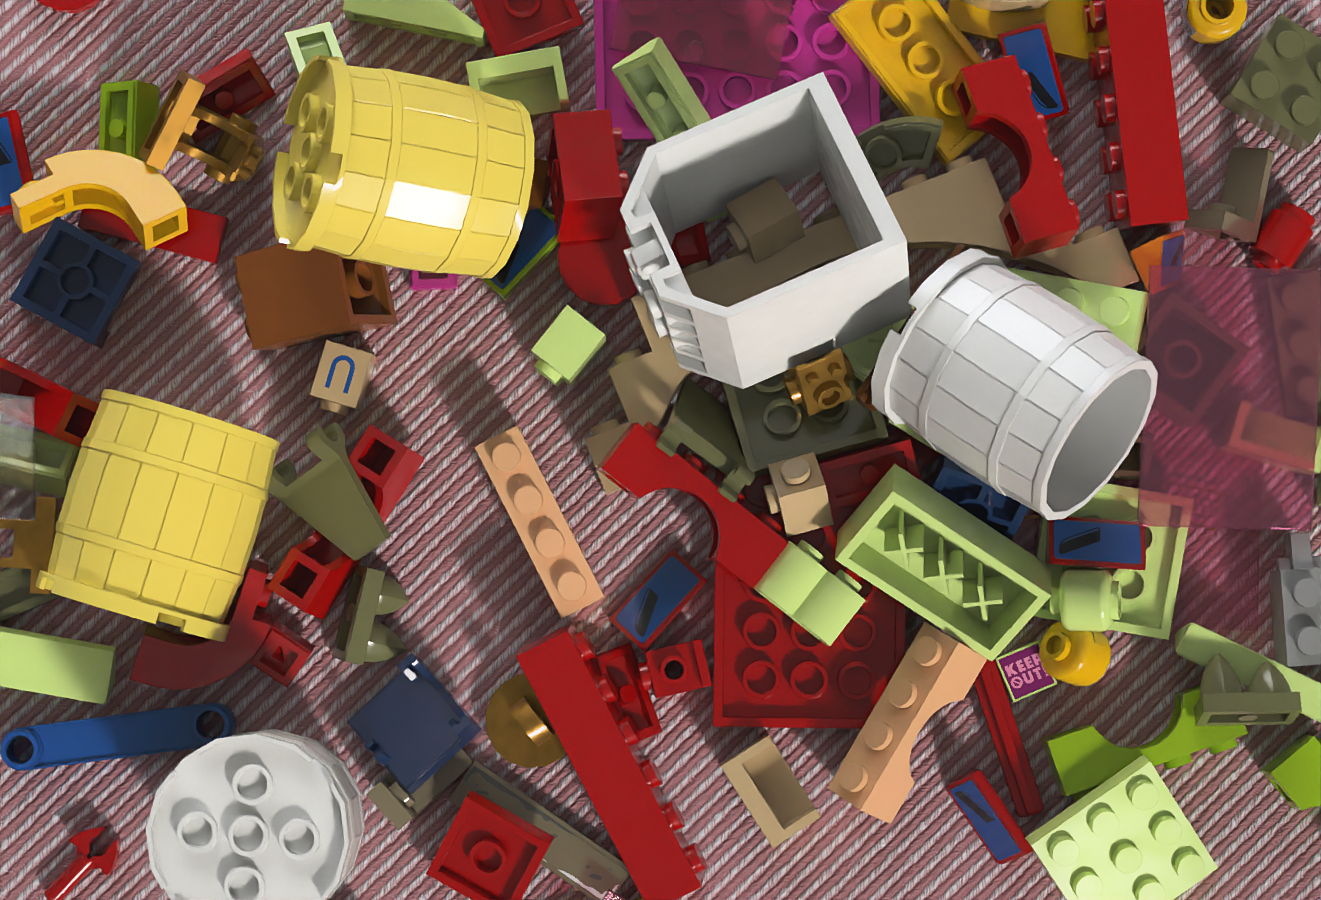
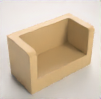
M768 733L720 763L724 773L772 848L821 817Z

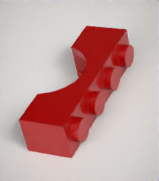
M1015 54L961 68L951 88L966 129L984 132L999 139L1013 153L1019 166V191L1008 199L998 215L1013 258L1018 259L1068 245L1079 229V210L1075 201L1071 198L1068 199L1062 183L1064 180L1063 167L1059 158L1051 154L1046 140L1048 136L1046 121L1042 113L1036 112L1030 97L1032 87L1028 73L1024 69L1020 70Z
M649 421L644 426L638 422L631 423L596 469L632 498L640 499L655 490L673 488L683 491L696 499L705 510L711 524L712 540L708 558L741 585L753 589L788 544L785 539L778 535L783 528L762 511L754 516L741 504L744 502L745 497L741 493H739L737 500L732 503L717 492L719 487L704 476L708 468L690 453L685 451L682 456H679L675 452L670 457L656 447L655 444L663 432Z
M369 424L348 459L385 523L425 458ZM316 530L308 539L292 546L267 588L303 612L324 620L361 559L354 561Z

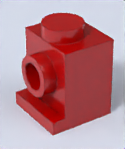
M700 638L645 651L647 661L638 663L644 691L653 689L656 699L712 686L702 639ZM676 660L682 664L683 673L679 678L670 679L666 676L664 669L669 661Z

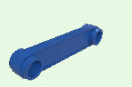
M211 702L26 726L13 729L4 736L0 745V754L8 767L14 770L25 771L201 748L215 739L232 736L236 728V719L228 706L222 703ZM208 711H216L224 719V730L218 737L207 735L203 729L202 719ZM19 736L29 738L34 747L33 755L27 762L18 759L14 753V743Z

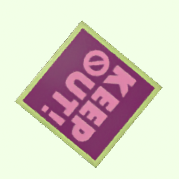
M1039 640L1030 642L995 658L1001 678L1013 703L1057 685L1056 679L1049 676L1041 666Z

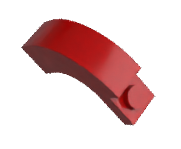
M0 356V410L58 439L81 448L82 441L87 436L99 403Z
M250 559L234 608L224 621V624L230 626L225 642L196 635L178 634L147 624L129 679L157 688L186 690L218 682L245 665L260 648L271 626L272 615L256 610L257 606L266 608L272 592L267 588L271 581L267 579L269 564Z

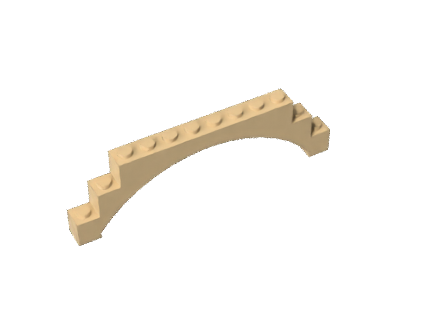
M971 155L959 158L944 166L947 173L929 179L927 173L919 174L902 182L901 187L903 190L885 197L907 240V249L939 248L954 250L957 245L963 244L970 249H981L988 255L1016 261L1054 276L1121 288L1132 287L1139 281L1118 227L1104 232L1102 225L1096 226L1076 235L1077 244L1073 245L1072 240H1070L1066 246L1014 259L998 217L1005 203L986 157L974 162ZM838 208L815 216L813 218L815 225L803 229L804 237L756 264L745 249L738 252L733 248L725 253L727 260L709 267L707 260L701 261L682 269V273L693 296L728 308L857 252L858 249ZM634 296L631 298V302L651 352L642 354L640 348L630 350L615 357L616 366L608 368L610 378L628 422L619 425L616 418L591 428L593 436L585 439V443L595 468L631 423L638 422L644 426L649 421L659 428L674 396L691 372L679 367L670 347L671 341L668 335L659 338L649 318L648 306L644 296ZM597 470L607 496L622 490Z

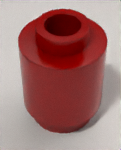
M1283 201L1278 209H1272L1259 229L1257 242L1249 245L1248 249L1254 255L1251 260L1252 263L1271 275H1276L1278 271L1290 272L1313 235L1311 228L1315 223V219L1302 208Z

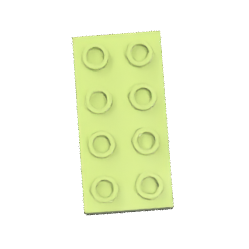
M896 464L890 468L837 533L836 561L991 662L1052 596L1051 567Z

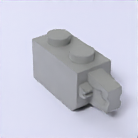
M1309 532L1285 533V558L1276 559V570L1270 571L1269 576L1275 661L1286 667L1321 665V556H1312Z

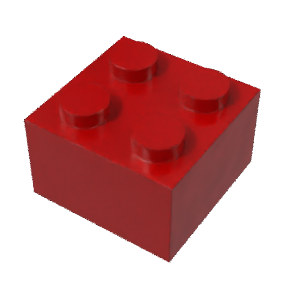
M610 109L553 113L546 161H549L548 174L551 177L550 194L557 242L614 238L617 220H624L620 208L629 190L627 171L619 170L617 156H622L623 139L621 128L613 127Z

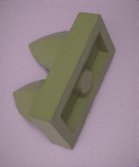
M357 565L350 578L332 657L345 662L363 665L364 662H379L392 659L407 650L401 638L384 624L374 621L375 615L395 612L409 602V598L401 585L392 577L385 575V571Z
M1216 653L1204 670L1200 685V698L1194 706L1195 726L1293 724L1302 711L1300 692H1291L1284 675L1270 662H1264L1258 668L1249 685V692L1243 693L1235 670L1220 653Z

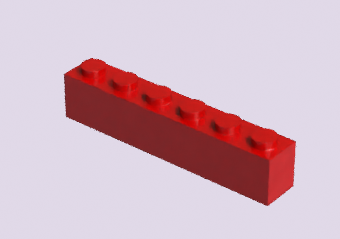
M570 623L522 647L516 658L643 900H676L702 887L704 879L703 870L707 869L706 861L698 845L695 842L689 845L680 828L685 827V822L676 803L673 800L667 803L658 786L663 784V780L656 764L651 758L644 760L636 744L641 742V738L634 722L629 716L622 718L614 701L619 699L612 680L607 673L600 675L595 667L592 658L596 657V652L590 638L584 630L578 633L573 623Z

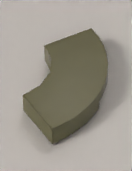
M924 116L893 118L875 124L855 136L878 183L897 170L908 167L929 169L943 127V120Z

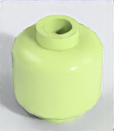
M1070 568L1063 573L1060 585H1051V614H1060L1063 627L1069 631L1103 632L1110 628L1113 620H1120L1121 582L1113 581L1112 575L1106 569Z

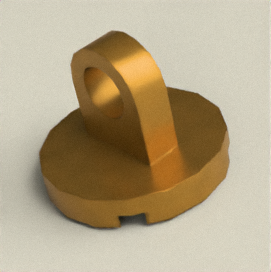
M519 674L504 682L491 696L485 714L487 735L494 749L508 762L525 768L546 767L563 758L566 751L526 675Z

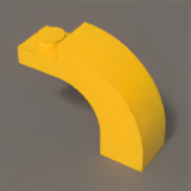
M79 150L45 159L47 177L40 181L33 180L27 182L18 191L10 194L14 220L23 234L54 220L56 217H61L81 209H100L117 215L130 226L145 250L151 249L188 231L186 204L172 184L160 172L145 162L118 152Z

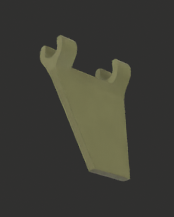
M687 377L681 385L669 421L655 446L672 457L680 442L684 443L726 475L717 492L734 503L744 485L749 486L756 474L747 467L726 406Z
M334 422L324 430L320 426L316 427L305 436L308 448L321 461L299 478H297L294 465L288 458L281 461L275 467L273 465L268 492L355 561L361 559L388 540L391 535L348 459L343 430Z

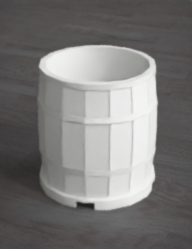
M968 249L943 263L919 286L908 301V304L917 310L906 323L902 333L900 334L894 329H890L880 349L871 379L872 404L879 412L887 416L892 423L907 424L924 438L933 449L938 450L965 471L994 488L996 492L1011 497L1038 512L1047 520L1064 519L1083 507L1109 481L1129 454L1146 423L1155 399L1158 372L1151 360L1139 355L1112 334L1106 326L1101 325L1075 306L1042 288L1040 284L1028 281L1008 271L998 256L988 255L981 249Z
M278 729L238 733L230 737L215 739L184 757L157 789L146 826L150 869L161 889H165L170 900H328L355 865L365 828L361 791L344 761L317 740Z

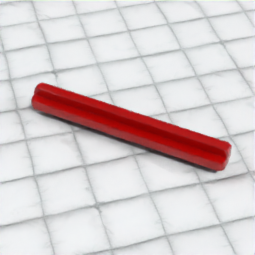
M987 659L973 684L1016 814L1019 817L1033 816L1044 810V804L996 660L994 659L991 662Z

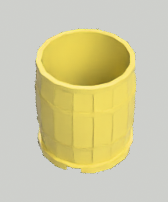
M313 56L298 78L284 118V124L294 125L289 153L277 151L273 174L272 213L274 231L279 243L287 244V248L294 251H310L312 248L337 254L346 259L422 271V273H448L470 275L476 278H493L506 265L519 239L529 205L534 174L535 137L530 113L520 101L504 99L475 90L467 85L386 68L374 69L348 66L338 56Z
M103 389L99 407L87 436L82 441V447L68 484L59 520L56 523V535L48 571L40 570L35 587L43 590L48 589L51 590V593L153 624H156V620L181 627L180 631L225 642L230 626L224 624L238 586L241 585L244 578L243 575L256 540L265 503L268 500L269 483L280 442L243 427L163 402L112 389Z

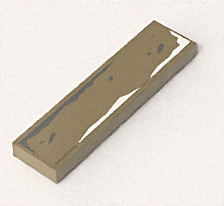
M478 760L474 761L448 799L460 808L465 797L472 790L554 836L555 838L541 864L592 900H612L630 874L622 859Z

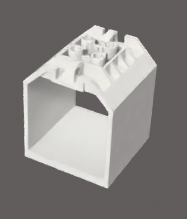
M823 72L646 148L620 208L631 245L630 248L623 250L630 267L629 271L640 296H644L648 306L647 311L652 325L659 338L668 335L671 341L670 347L679 367L745 389L906 319L911 314V305L908 304L911 296L907 240ZM820 171L857 246V252L728 308L692 295L671 249L676 233L726 212L725 204L773 177L784 187Z

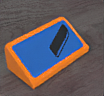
M1184 229L1162 235L1130 251V256L1148 293L1151 295L1181 283L1185 240Z

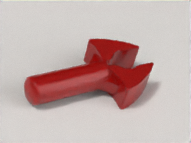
M107 826L90 828L72 836L69 841L77 846V857L45 890L44 895L46 899L63 900L91 869L100 868L105 875L111 874L119 857L120 838L116 839L107 848L105 854H97L91 857L94 839L100 836Z

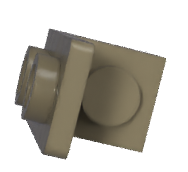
M1232 148L1220 203H1209L1207 210L1188 209L1189 219L1185 221L1184 228L1217 241L1256 243L1274 152L1267 148Z
M461 749L413 794L406 792L392 774H389L366 795L399 831L461 775L473 761Z

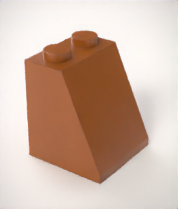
M285 243L234 257L237 269L235 276L236 285L242 294L246 313L245 329L252 342L253 350H279L398 324L386 266L355 259H346L337 254L312 248L310 251H294L293 249H288Z

